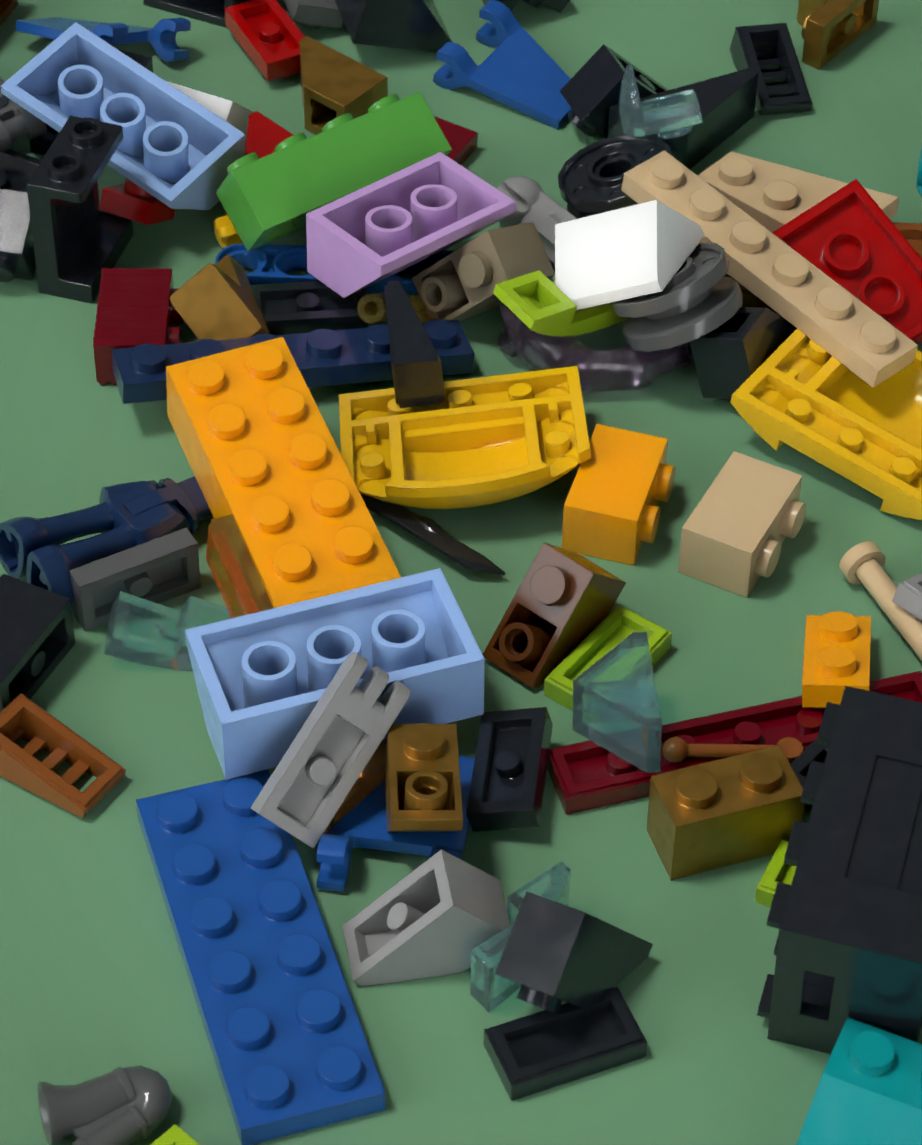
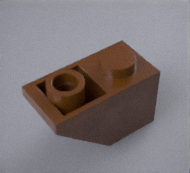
M543 543L483 652V657L531 688L537 689L544 683V679L609 615L626 582L577 552Z

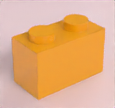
M596 424L589 441L591 459L580 464L564 503L562 548L577 552L578 554L634 566L642 543L652 544L655 539L660 518V507L656 506L658 500L668 502L672 492L675 466L666 464L668 439Z

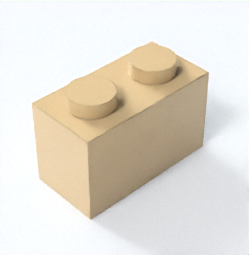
M734 451L682 527L678 573L747 598L761 576L769 578L778 563L784 539L786 537L794 539L802 526L806 514V504L799 501L803 475Z

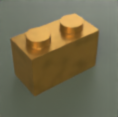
M780 745L653 775L650 781L646 830L670 880L773 855L781 840L789 842L794 821L802 822L805 807V803L801 802L803 788Z

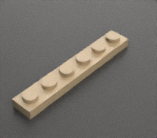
M665 150L624 173L621 191L638 204L658 200L699 224L704 233V237L699 243H717L724 248L729 259L727 274L871 387H876L913 363L918 347L915 342Z

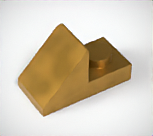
M799 0L797 22L803 26L801 37L804 39L802 63L818 70L824 67L876 24L879 0Z
M229 254L216 265L212 263L207 264L170 297L173 307L198 339L227 340L250 338L258 334H269L243 266Z

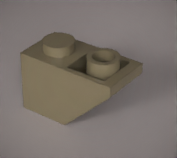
M534 222L487 230L420 272L412 280L429 320H459L460 322L504 304L493 294L497 283L538 270L550 279L555 276V272Z

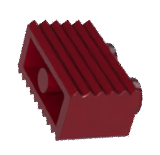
M102 268L93 337L96 379L101 385L104 386L107 382L114 386L117 385L112 370V349L131 348L140 344L167 345L182 343L181 327H173V324H184V320L173 307L170 300L171 295L178 290L174 289L172 269Z

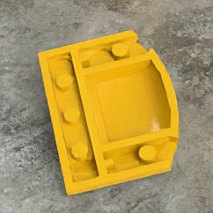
M796 329L732 394L730 403L750 427L774 450L777 451L785 443L883 499L880 511L905 518L922 520V352L917 350L913 363L873 388L799 329Z
M578 366L443 382L445 400L443 403L436 405L400 408L399 404H396L394 388L339 394L341 455L359 492L380 501L423 509H458L490 505L536 491L558 480L579 464L591 459Z

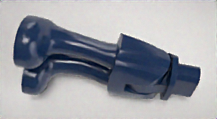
M195 477L179 483L174 482L170 478L160 479L158 483L155 480L106 486L101 489L100 504L52 517H17L0 523V562L9 576L18 579L27 575V583L70 598L72 606L74 595L70 580V570L186 527L193 535L198 530L199 522L213 516ZM92 534H98L90 538L63 544L67 541Z

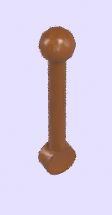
M672 737L664 742L662 753L669 762L680 763L686 757L727 758L776 745L688 744L682 738ZM785 737L777 743V745L781 746L790 764L803 752L804 747L802 743L795 738Z

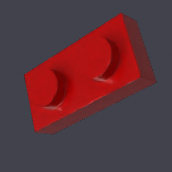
M252 0L225 8L226 27L267 81L287 78L301 72L300 40L305 36L277 0Z

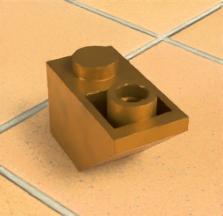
M305 36L300 40L301 90L305 130L317 135L322 132L323 126L331 120L346 113H351L354 119L369 113L368 109L374 103L388 96V77L309 36Z
M417 723L391 725L387 732L385 770L387 832H456L463 830L456 724Z

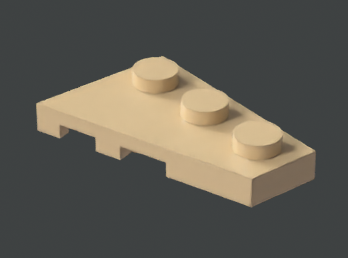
M732 151L697 175L770 232H774L849 184ZM864 188L890 220L897 215L899 197Z

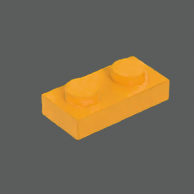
M842 611L829 612L824 615H806L802 707L826 708L827 702L840 705L845 686L870 691L871 616H854Z

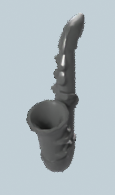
M143 1066L119 1067L113 1069L110 1073L77 1085L38 1083L39 1109L48 1145H56L62 1139L72 1135L77 1138L73 1145H131L139 1139L145 1140L169 1116L173 1098L167 1080L158 1071Z

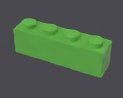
M420 91L403 99H399L397 94H391L369 107V113L355 119L351 113L343 114L323 126L322 132L307 138L304 133H298L279 143L275 147L274 153L259 158L257 153H250L231 163L227 167L229 174L215 193L247 251H251L306 227V214L439 152L447 156L452 148Z

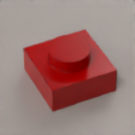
M127 178L124 184L102 189L100 211L146 225L174 218L175 209H171Z

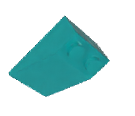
M847 1017L820 1078L796 1145H922V1044Z

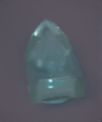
M632 64L626 66L619 99V113L625 135L643 137L658 133L659 138L670 139L690 133L691 125L703 123L699 101L693 89L641 101Z

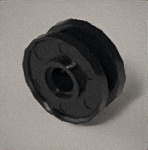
M621 134L599 140L580 149L564 163L558 174L559 189L562 199L567 203V210L579 219L637 205V202L621 191L624 173L664 150L672 156L670 146L662 139L646 134Z

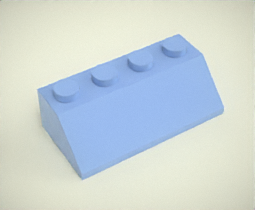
M77 22L1 85V93L58 132L61 131L70 116L94 118L101 122L121 125L123 128V139L107 165L171 209L210 210L220 201L215 192L229 174L227 167L237 159L245 156V134Z
M441 568L185 629V640L207 732L226 780L277 767L342 663L352 652L358 653L368 661L364 673L356 684L357 687H359L366 674L375 666L389 674L388 683L377 699L378 701L381 700L386 690L395 681H400L410 688V696L393 724H447L484 714L485 659Z

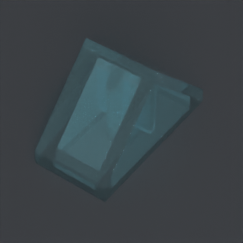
M633 632L573 680L572 730L646 773L660 772L662 720L647 632Z

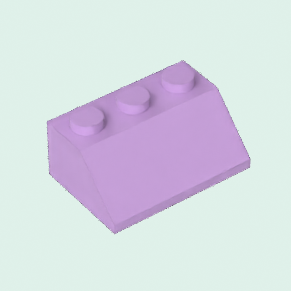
M439 152L307 213V272L345 298L476 235L516 212V201L442 152Z

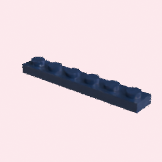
M434 319L422 323L441 359L442 374L472 373L474 352L459 320L445 321ZM375 324L368 328L334 331L317 329L310 333L286 335L258 334L250 338L227 340L199 339L191 343L167 345L140 344L131 348L112 349V370L123 404L167 400L166 366L279 337L284 338L308 387L393 380L388 325Z

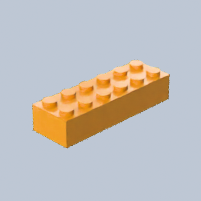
M283 337L166 366L167 416L256 612L401 578Z

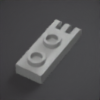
M352 652L344 660L250 808L312 848L315 847L404 707L411 692L410 688L403 683L395 681L386 690L381 700L378 701L377 699L388 683L389 674L377 666L373 667L366 674L359 687H357L356 684L364 673L368 661L356 652Z

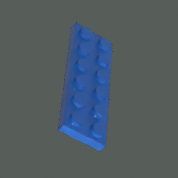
M268 769L136 800L138 820L241 1145H252L385 1110V1091L293 836L250 809L271 776Z

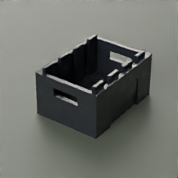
M845 686L840 705L829 702L826 704L817 737V743L829 746L825 763L810 762L802 791L801 802L813 805L809 822L794 821L785 853L784 863L796 866L792 884L787 885L777 882L769 911L767 926L779 929L774 949V955H776L774 975L767 974L757 1016L769 1018L767 1039L827 1054L832 1053L847 1017L914 1042H918L922 1025V703Z

